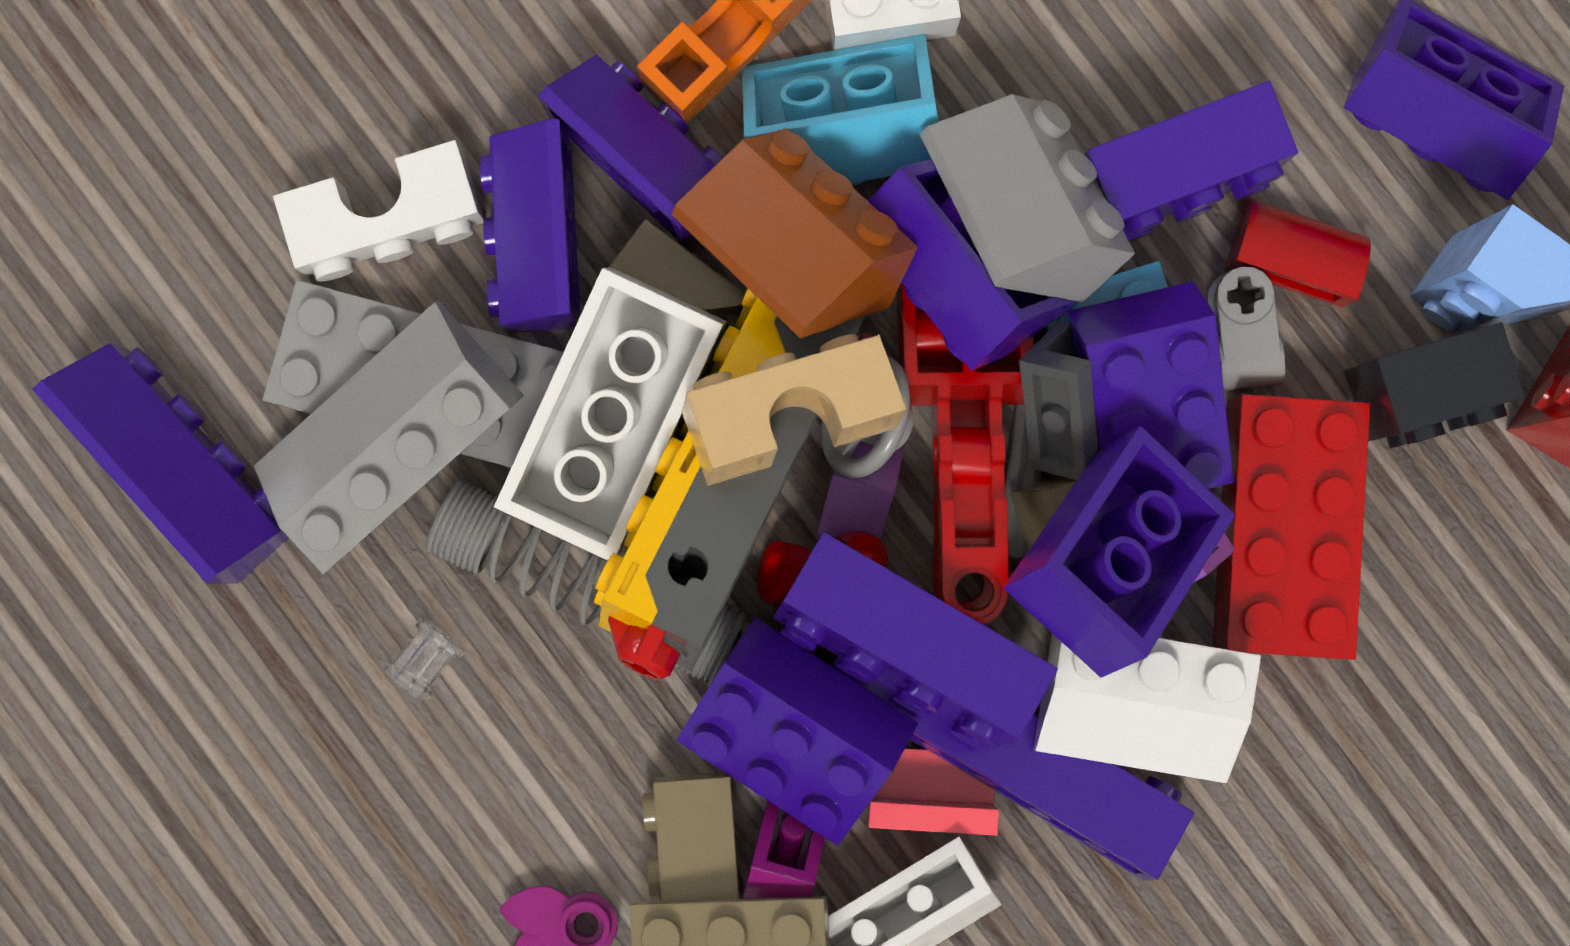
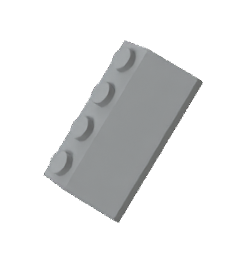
M437 300L257 462L254 468L279 528L316 568L324 574L504 415L524 395L440 301Z

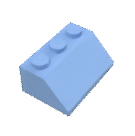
M1512 204L1452 235L1410 296L1424 305L1421 311L1430 321L1449 331H1453L1455 328L1460 331H1466L1500 322L1508 324L1549 317L1570 309V244Z

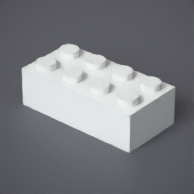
M612 267L602 268L494 508L606 560H609L612 553L619 555L622 552L623 543L628 534V531L625 530L628 521L643 494L648 495L657 476L655 471L662 454L671 438L675 437L684 418L682 409L686 392L694 390V383L702 379L728 322Z

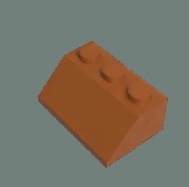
M788 128L743 139L675 204L671 214L800 339L889 308L918 249V246L898 229L893 219L879 212L853 188L852 183L845 176L835 172L809 148L808 143L802 137L792 133Z

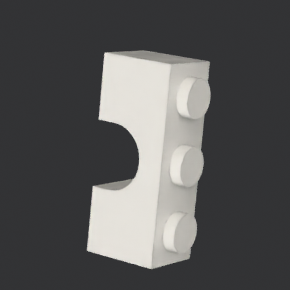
M453 140L395 158L401 179V193L393 208L377 217L356 215L351 207L346 188L334 177L274 195L273 199L294 268L307 277L315 275L316 280L319 282L329 281L352 273V263L375 257L377 263L391 262L411 255L413 253L412 245L436 238L437 244L443 245L472 236V226L482 224L484 215L465 153L457 141Z

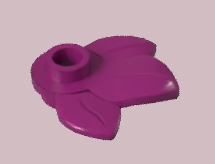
M533 886L514 894L500 907V912L507 922L523 932L515 946H610L618 931V916L614 906L604 896L594 892H580L568 897L551 886ZM583 912L592 913L598 920V930L592 934L580 932L575 923L577 915Z

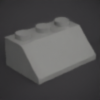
M1011 94L929 125L921 132L920 137L994 286L1084 302L1126 263L1135 252L1123 231L1124 221L1121 215L1107 202L1096 181L1097 171L1094 165L1080 152L1069 131L1071 124L1067 115L1056 104L1047 100L1041 102Z

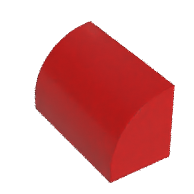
M1248 198L1224 269L1231 271L1240 267H1254L1264 272L1271 280L1272 285L1343 308L1359 299L1368 269L1371 241L1367 236Z

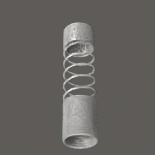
M464 480L456 482L446 496L433 522L426 543L427 553L432 552L433 556L438 555L439 559L444 558L445 562L455 563L456 567L461 566L462 570L467 568V571H472L474 575L483 570L491 557L489 577L492 584L503 581L511 573L528 549L519 583V591L522 598L531 596L538 590L559 560L549 599L552 612L561 610L568 603L591 570L580 607L579 618L582 626L590 624L599 615L601 606L598 605L585 620L589 597L602 560L601 557L595 554L591 556L569 592L555 606L558 585L572 544L563 540L539 579L525 592L529 566L542 530L534 526L512 562L500 576L495 578L498 554L512 515L494 508L498 496L494 497L493 493L488 494L487 490L477 489L476 485L471 486L470 482L465 484ZM726 603L693 671L691 672L677 664L675 669L680 668L681 672L686 671L687 675L697 676L698 680L703 679L704 683L709 682L711 685L727 659L745 620L746 612H741L740 608L735 609L734 605L729 607V604Z

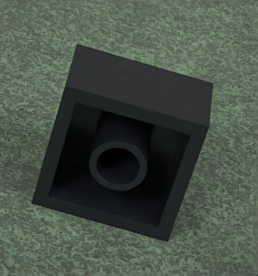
M1503 322L1377 358L1344 371L1353 401L1370 403L1368 442L1386 438L1389 449L1444 435L1443 421L1447 422L1449 431L1508 416L1504 403L1526 397Z

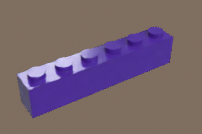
M835 655L829 666L919 723L910 738L911 741L1142 880L1159 879L1195 813L1179 803L1182 794L1177 789L1152 776H1148L1146 782H1143L1125 771L1124 768L1126 766L1034 751L1039 713L1037 716H1032L1020 740L997 748L987 745L984 751L979 750L955 737L950 732L954 723L941 715L931 711L926 718L900 705L893 699L897 690L881 680L874 678L869 685L848 675L837 666L841 657Z

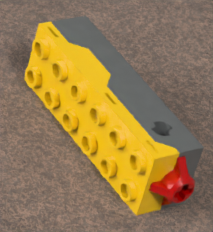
M748 289L741 304L743 309L736 323L737 328L730 325L726 330L714 355L713 361H715L710 375L730 372L732 377L736 378L758 371V364L776 355L794 353L796 359L820 353V347L832 339L848 334L858 335L866 316L800 339ZM787 407L777 411L770 417L771 430L778 447L772 466L707 486L686 422L680 432V435L685 437L684 441L682 442L674 437L671 438L655 471L658 475L652 486V490L657 492L654 499L643 494L625 530L628 531L623 546L627 547L628 550L625 556L622 557L612 553L595 587L598 592L593 603L601 606L599 627L611 632L618 659L622 664L643 676L655 680L670 676L676 664L691 672L693 671L818 418L816 413L803 407ZM681 577L690 579L686 586L678 584Z

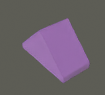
M860 441L849 458L858 459L863 457L874 445ZM905 444L895 450L880 469L868 476L847 478L833 469L815 537L816 540H819L823 532L833 537L850 531H865L881 539L895 493Z

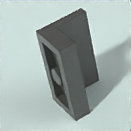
M1058 321L1019 360L1031 468L1077 480L1098 451L1091 361L1073 357L1070 323Z

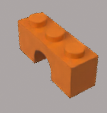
M717 0L693 24L687 26L682 21L637 65L640 80L661 103L668 105L688 124L812 0Z

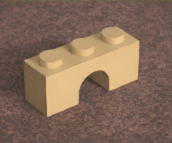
M856 334L840 336L823 344L820 347V353L796 359L794 353H784L768 358L758 364V371L736 378H733L730 372H720L704 377L694 383V390L686 392L682 414L707 486L771 467L778 447L771 430L770 417L777 411L787 407H803L816 413L825 423L834 447L896 429L907 409L880 335L860 341Z

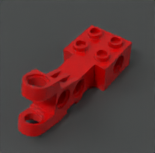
M901 282L897 290L899 364L908 379L910 406H932L934 537L931 563L933 591L936 598L979 623L986 624L1000 615L1006 606L1008 592L1003 588L1008 581L1007 499H1005V435H1003L1002 405H1024L1019 360L1033 347V337L1005 357L971 371L964 361L959 360L949 351L944 342L943 334L925 311L919 309L909 300L905 293L904 284ZM980 573L982 586L977 596L971 600H957L955 590L959 580L966 574Z

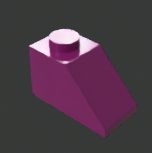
M767 800L742 899L811 897L825 837L811 830L805 824Z

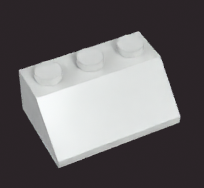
M1052 634L1048 663L1057 667L1058 670L1041 700L1033 750L1227 783L1251 723L1261 655L1159 638L1147 658L1100 678Z

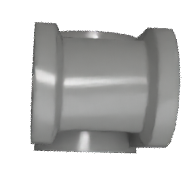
M1240 267L1220 275L1209 286L1206 293V301L1216 315L1224 391L1282 384L1285 378V355L1278 331L1274 289L1271 280L1264 272L1254 267ZM1237 286L1240 291L1250 292L1252 296V302L1242 306V309L1239 304L1229 303L1227 299V292L1236 289Z

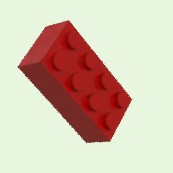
M1245 394L1227 400L1226 416L1234 483L1222 485L1221 502L1235 514L1225 534L1236 551L1217 566L1212 647L1245 653L1356 660L1370 403Z

